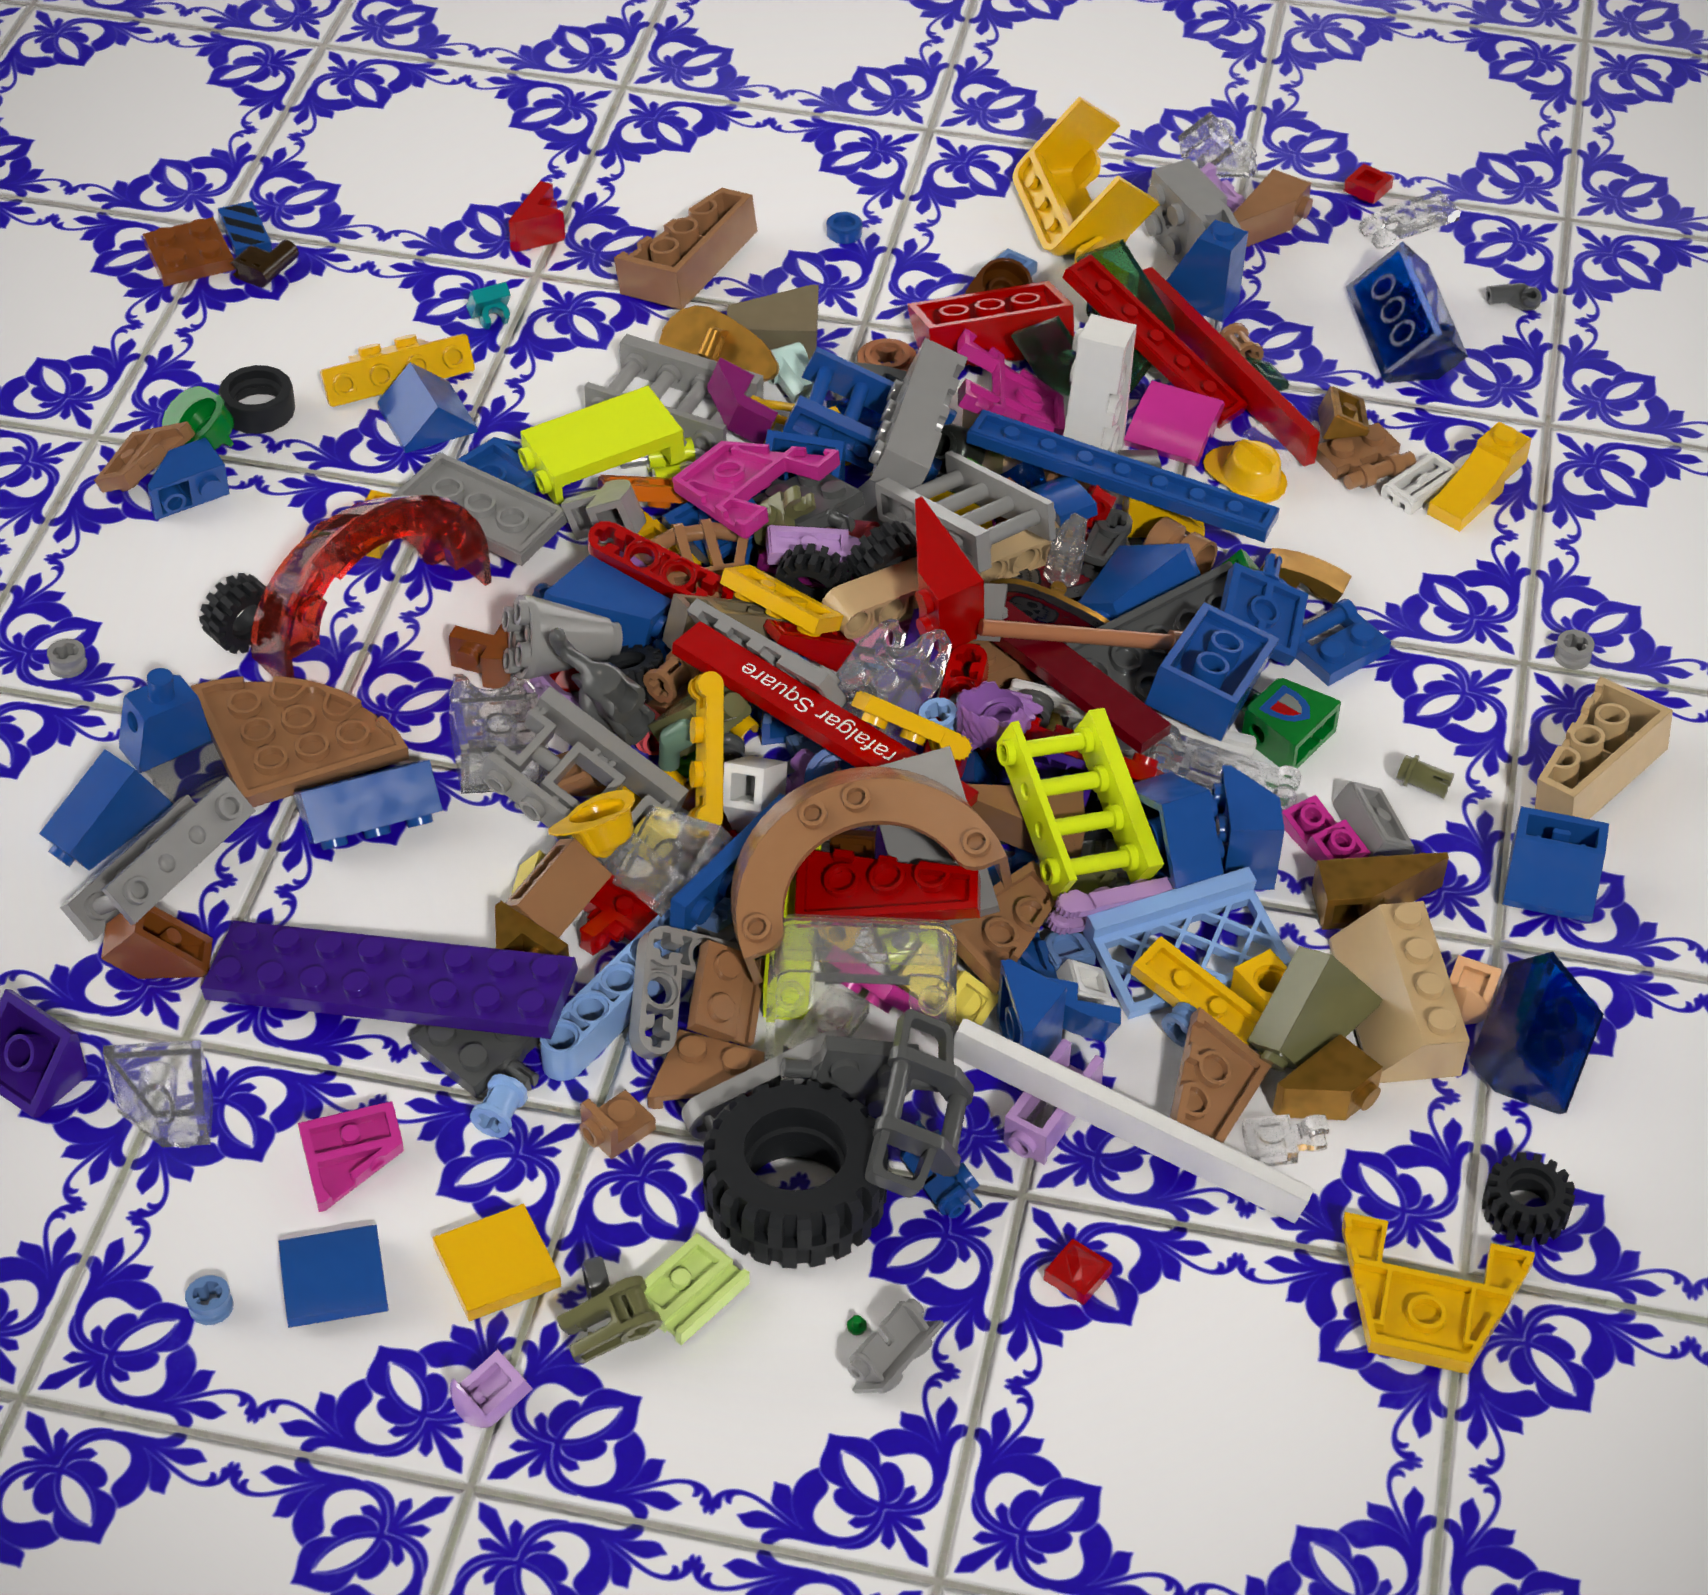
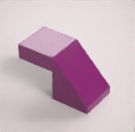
M720 357L707 385V389L726 428L753 443L764 444L767 429L771 430L778 412L746 396L755 375Z

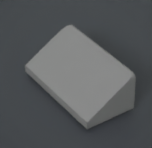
M1350 781L1334 799L1333 806L1341 821L1347 820L1371 852L1369 857L1410 855L1415 851L1414 845L1381 788Z

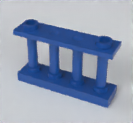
M817 346L802 374V378L814 383L809 399L799 395L782 431L845 441V460L872 472L874 464L869 462V457L876 444L875 437L878 431L858 421L863 406L883 414L888 403L886 400L894 382ZM828 390L849 399L844 415L823 406ZM950 409L944 425L952 424L957 411ZM934 457L931 468L922 484L936 478L940 471L942 460Z

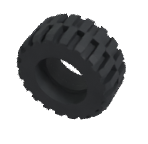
M794 1080L780 1081V1086L769 1088L767 1083L752 1089L753 1095L747 1097L743 1093L729 1103L730 1111L726 1109L720 1111L713 1120V1128L707 1132L705 1137L704 1155L702 1156L704 1204L708 1217L713 1220V1228L720 1237L725 1240L730 1238L731 1247L742 1255L746 1256L748 1252L753 1253L754 1260L769 1266L771 1261L781 1262L782 1268L797 1269V1264L809 1263L810 1268L824 1265L828 1257L833 1256L835 1260H838L850 1254L851 1244L857 1247L862 1245L871 1236V1228L873 1229L878 1226L883 1216L887 1195L886 1189L873 1185L865 1179V1172L874 1139L873 1129L876 1120L873 1116L869 1117V1110L856 1099L852 1102L848 1101V1094L835 1087H832L831 1091L822 1088V1083L807 1080V1085H796ZM886 1147V1151H885V1155H884V1159H883V1167H884L885 1170H887V1171H888V1147ZM787 1157H802L826 1165L836 1175L826 1183L811 1189L785 1190L765 1183L755 1173L772 1161Z

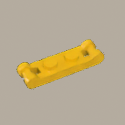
M713 671L695 676L688 684V692L696 700V717L691 718L689 729L691 743H696V761H691L689 769L690 786L696 787L695 808L688 813L687 823L690 829L698 833L717 829L723 820L724 683L722 677Z

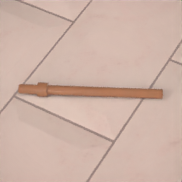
M980 619L978 624V634L980 636L1165 650L1167 654L1184 632L1170 630L1167 634L992 619Z

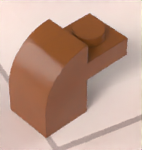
M502 623L494 635L455 625L449 635L452 666L482 674L483 687L510 688L529 680L518 679L515 674H507L504 671L503 655L505 649L509 647L508 632H504Z

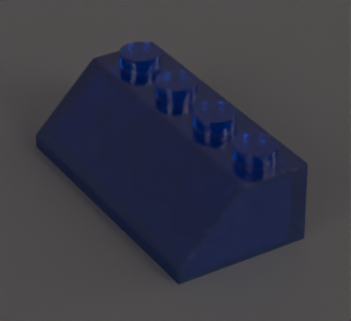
M1401 242L1346 286L1381 377L1386 383L1439 379L1468 357L1429 264L1404 242Z

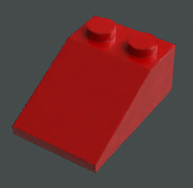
M919 497L915 499L918 591L915 592V599L919 607V618L916 619V626L922 639L925 642L930 641L941 655L955 649L957 646L977 639L979 621L984 619V580L925 499Z

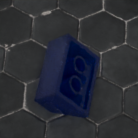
M1553 951L1509 963L1469 1062L1496 1093L1556 1114L1567 1113L1604 1014Z

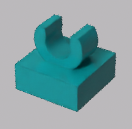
M502 282L470 292L466 307L471 319L480 317V323L484 329H490L492 322L489 314L491 313L498 314L503 324L508 323L510 311L507 305L511 293L507 283Z

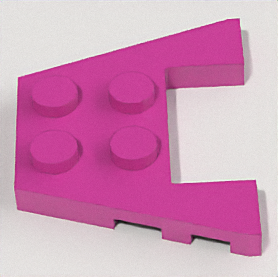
M965 328L957 340V353L992 373V392L965 378L958 389V406L980 414L982 410H987L1063 435L1065 428L1064 397L1024 368L1020 374L1005 364L1003 353L994 347L987 352L974 343L977 335Z
M720 441L673 477L674 491L740 537L747 539L769 522L767 507L747 501L761 490L767 489L784 472L820 481L840 465L839 451L825 449L823 451L824 455L807 454L806 447L792 446L785 452L770 451L769 444Z

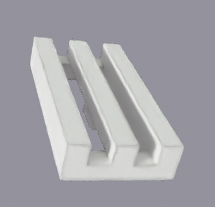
M1432 452L1383 484L1380 496L1385 499L1392 496V504L1397 507L1404 504V512L1411 515L1429 503L1450 482L1460 468ZM1438 466V468L1432 471L1431 473H1427L1434 467ZM1417 479L1416 483H1414L1404 491L1402 490L1404 487H1406L1407 485H1409Z

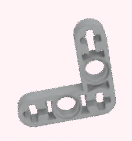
M658 926L645 933L639 939L629 1026V1043L632 1050L639 1057L655 1059L669 1052L674 1047L677 1038L682 978L695 980L697 965L693 960L694 948L700 947L707 940H712L741 951L739 943L670 926ZM661 940V947L671 951H675L680 947L681 949L679 953L670 952L661 957L660 949L655 948L653 943ZM760 956L755 958V960L763 959V957ZM650 981L659 982L664 987L666 998L663 1004L655 1003L649 997L647 987ZM655 1015H663L662 1017L655 1020ZM652 1027L653 1035L660 1038V1042L653 1046L652 1038L645 1035V1031Z

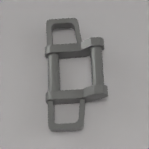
M907 1009L897 1020L893 1047L890 1049L887 1062L891 1072L882 1115L875 1120L873 1129L874 1139L865 1172L867 1182L907 1198L913 1197L924 1187L930 1169L932 1172L950 1177L958 1174L961 1162L958 1147L966 1105L971 1104L974 1093V1086L960 1067L954 1065V1030L951 1025L913 1009ZM911 1027L932 1035L937 1039L938 1058L908 1046ZM909 1076L937 1087V1090L947 1101L941 1135L901 1120ZM887 1144L920 1157L912 1180L885 1170L883 1159Z

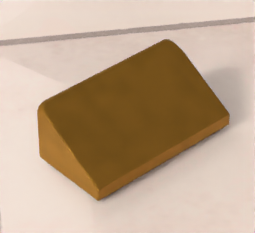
M1330 386L1318 408L1322 439L1367 436L1370 429L1364 399Z

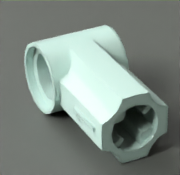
M800 342L772 349L771 351L779 364V373L768 382L772 385L779 383L792 403H796L799 395L809 399L814 383L802 378V374L809 362L804 346Z

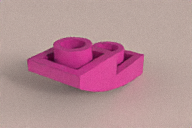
M1316 795L1282 811L1285 831L1315 862L1317 860L1369 857L1371 852L1347 820L1344 819L1337 823Z

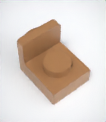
M626 1090L600 1107H597L589 1098L580 1103L581 1124L579 1128L583 1138L591 1147H599L611 1159L656 1130L655 1117Z

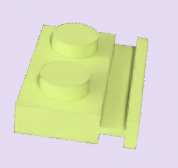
M696 1233L644 1279L647 1286L644 1293L652 1311L658 1312L663 1324L659 1329L664 1333L670 1332L676 1337V1342L682 1346L750 1284V1276L746 1269L740 1270L733 1264V1259Z

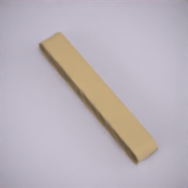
M1056 521V539L1048 541L1026 529L993 544L990 550L992 568L979 573V575L984 580V583H989L1001 578L1015 577L1020 575L1019 571L1027 568L1031 571L1056 562L1053 560L1055 558L1061 560L1067 557L1073 549L1075 539L1065 528L1061 529ZM917 556L832 588L825 595L822 604L844 615L840 631L847 639H857L912 618L914 609L919 608L915 599V592L918 591Z

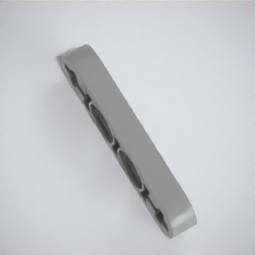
M840 1030L824 1032L694 1096L684 1105L681 1112L690 1134L696 1139H705L707 1132L713 1128V1120L720 1111L724 1109L730 1111L729 1103L743 1093L751 1092L755 1087L767 1083L769 1088L780 1086V1081L794 1080L796 1085H807L808 1079L781 1078L780 1066L781 1061H783L782 1058L810 1060L820 1051L826 1035L848 1036Z

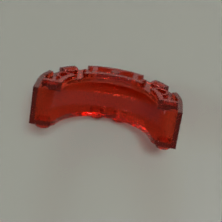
M433 495L382 497L359 502L331 518L321 521L288 554L268 583L254 617L251 634L252 658L273 678L274 676L295 678L292 659L320 644V625L328 603L323 599V596L333 579L336 577L341 580L368 553L398 538L408 541L417 551L419 558L428 565H435L446 560L455 570L464 567L483 585L486 586L492 583L488 543L481 525L459 503L448 498Z

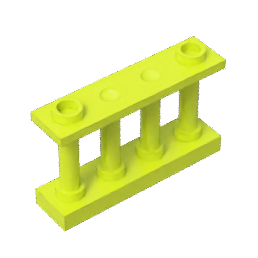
M1105 708L1089 710L1074 729V733L1026 740L1019 721H1015L1009 724L996 742L998 760L1002 766H1005L1040 862L1041 878L1048 885L1053 900H1057L1060 894L1067 893L1078 880V875L1122 868L1127 872L1130 883L1139 879L1151 880L1164 865ZM1078 750L1083 755L1089 771L1040 779L1033 757ZM1090 789L1097 793L1103 811L1057 819L1054 817L1047 796ZM1106 828L1112 832L1118 848L1117 851L1071 859L1062 839V836Z

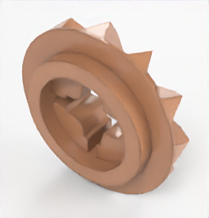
M890 338L876 339L860 348L857 354L858 363L888 366L907 372L916 356V352L909 344L900 340Z

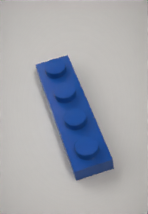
M780 793L671 898L670 927L690 931L696 924H704L710 917L713 908L724 897H731L733 874L744 843L760 819L785 795Z

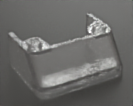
M808 914L784 916L785 934L783 941L777 949L770 952L765 1061L776 1056L778 1018H796L805 1014L812 1006L814 1000L815 982L909 985L910 1008L951 1025L955 1037L957 938L950 925L937 919Z

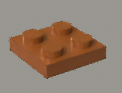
M214 217L196 219L190 223L173 227H162L152 232L143 233L145 247L164 287L235 270L234 264L231 263L234 258Z

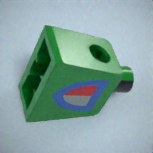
M1277 678L1262 693L1255 689H1252L1241 709L1245 713L1242 733L1254 736L1257 741L1256 750L1283 771L1292 775L1336 732L1341 701L1288 679Z

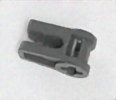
M1111 509L1106 520L1095 522L1082 549L1081 559L1084 561V566L1100 573L1119 546L1130 545L1127 537L1131 533L1133 520L1127 512Z

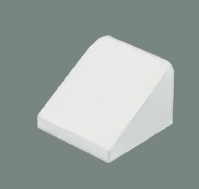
M1067 959L1056 971L1058 979L1078 983V1000L1109 1006L1114 1004L1107 977L1102 968Z

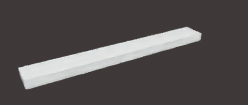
M963 1018L953 1039L955 1058L1294 1224L1310 1200L1314 1190L1311 1186L979 1024Z

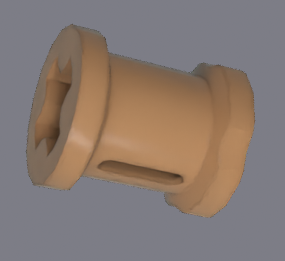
M1232 323L1220 332L1254 368L1262 360L1264 355L1263 348L1259 343H1255L1249 338L1248 329L1242 323Z
M671 651L666 656L665 663L658 669H650L644 675L643 682L648 693L660 703H670L676 698L677 691L684 684H689L690 680L699 675L700 671L672 654Z

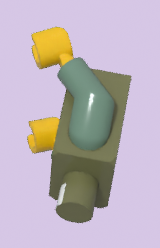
M724 686V734L730 730L732 734L739 736L744 741V736L749 730L756 733L760 726L750 716L752 710L748 700ZM690 694L647 725L659 743V768L681 785L687 782V778L676 771L680 767V757L696 751V743H691L689 734L691 718L696 717V700Z

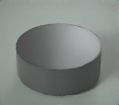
M602 1256L584 1259L582 1273L589 1300L607 1289L610 1283Z

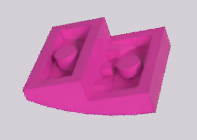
M1152 380L1129 425L1124 438L1125 446L1138 450H1157L1159 456L1198 467L1208 438L1213 437L1225 402Z

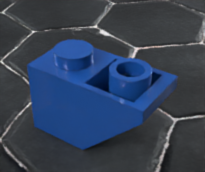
M206 437L169 450L147 486L155 520L230 494L225 464Z

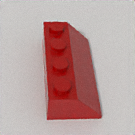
M1050 281L907 304L918 350L924 339L927 338L957 352V340L965 328L977 335L974 343L987 352L994 347L1004 354L1005 359L1010 361H1020L1027 358V355L1037 353L1045 355L1059 354L1062 352V349L1072 348L1073 304ZM968 360L966 361L965 366L971 365L974 367H979Z

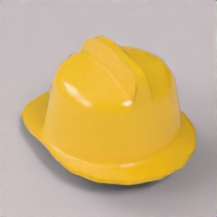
M1242 439L1235 442L1234 445L1221 446L1211 450L1206 454L1203 461L1205 471L1236 494L1263 503L1276 501L1285 494L1288 484L1286 475L1281 470L1280 456L1272 446L1265 442Z
M615 790L594 796L579 804L567 817L552 825L548 829V833L552 836L571 835L594 857L607 858L620 845L631 838L634 832L631 807L636 800L634 793L628 790Z

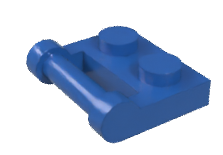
M1344 598L1333 604L1332 610L1302 626L1296 659L1327 686H1330L1387 655L1390 651L1391 640L1359 615L1351 600ZM1338 624L1344 627L1341 631L1313 646L1307 642Z

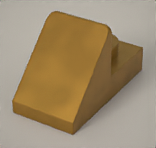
M503 901L495 905L496 949L569 956L567 943Z

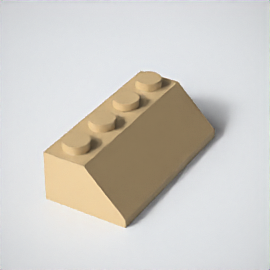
M1424 901L1380 904L1330 937L1329 946L1332 955L1383 999L1380 1006L1354 1029L1360 1049L1383 1066L1379 1083L1461 1076L1470 1040Z

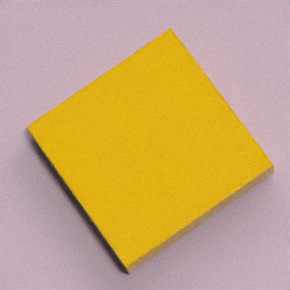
M524 1203L432 1237L434 1249L469 1322L561 1287V1277Z

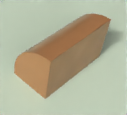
M575 838L559 839L505 903L559 938L612 876V873Z

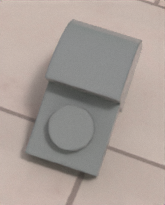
M625 479L607 481L601 489L568 497L561 504L576 540L588 537L590 528L601 521L617 523L637 534L646 522V517L630 481ZM608 537L605 542L600 541V543L605 544L612 542L614 539Z

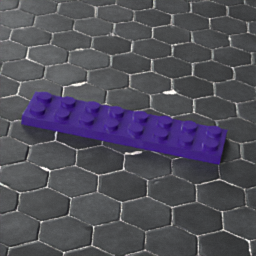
M233 920L201 986V990L205 1000L552 1039L578 967L575 957Z

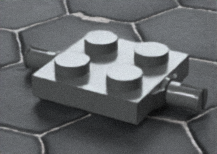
M828 474L820 481L796 475L787 481L777 478L765 489L766 492L752 498L759 504L779 491L784 493L788 488L797 485L800 487L801 497L810 492L814 494L816 508L811 513L795 519V526L835 527L836 529H848L850 532L855 528V520L852 517H848L847 514L865 505L861 490L831 474Z
M424 1025L410 1037L414 1050L475 1098L488 1089L487 1084L490 1078L496 1074H504L516 1078L526 1087L527 1091L532 1089L531 1085L535 1087L539 1081V1075L525 1066L523 1061L526 1055L540 1043V1038Z
M826 1035L820 1051L810 1060L783 1057L780 1075L781 1078L808 1079L809 1081L822 1083V1088L831 1091L832 1087H835L848 1094V1101L858 1100L869 1110L870 1116L879 1117L882 1115L891 1072L887 1062L893 1042ZM908 1043L909 1047L919 1050V1044ZM909 1076L906 1095L912 1090L939 1092L937 1087Z

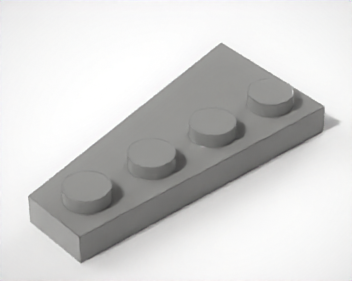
M698 598L686 610L696 624L699 621L703 622L840 707H843L848 701L838 686L840 683L839 678L823 665L815 666Z

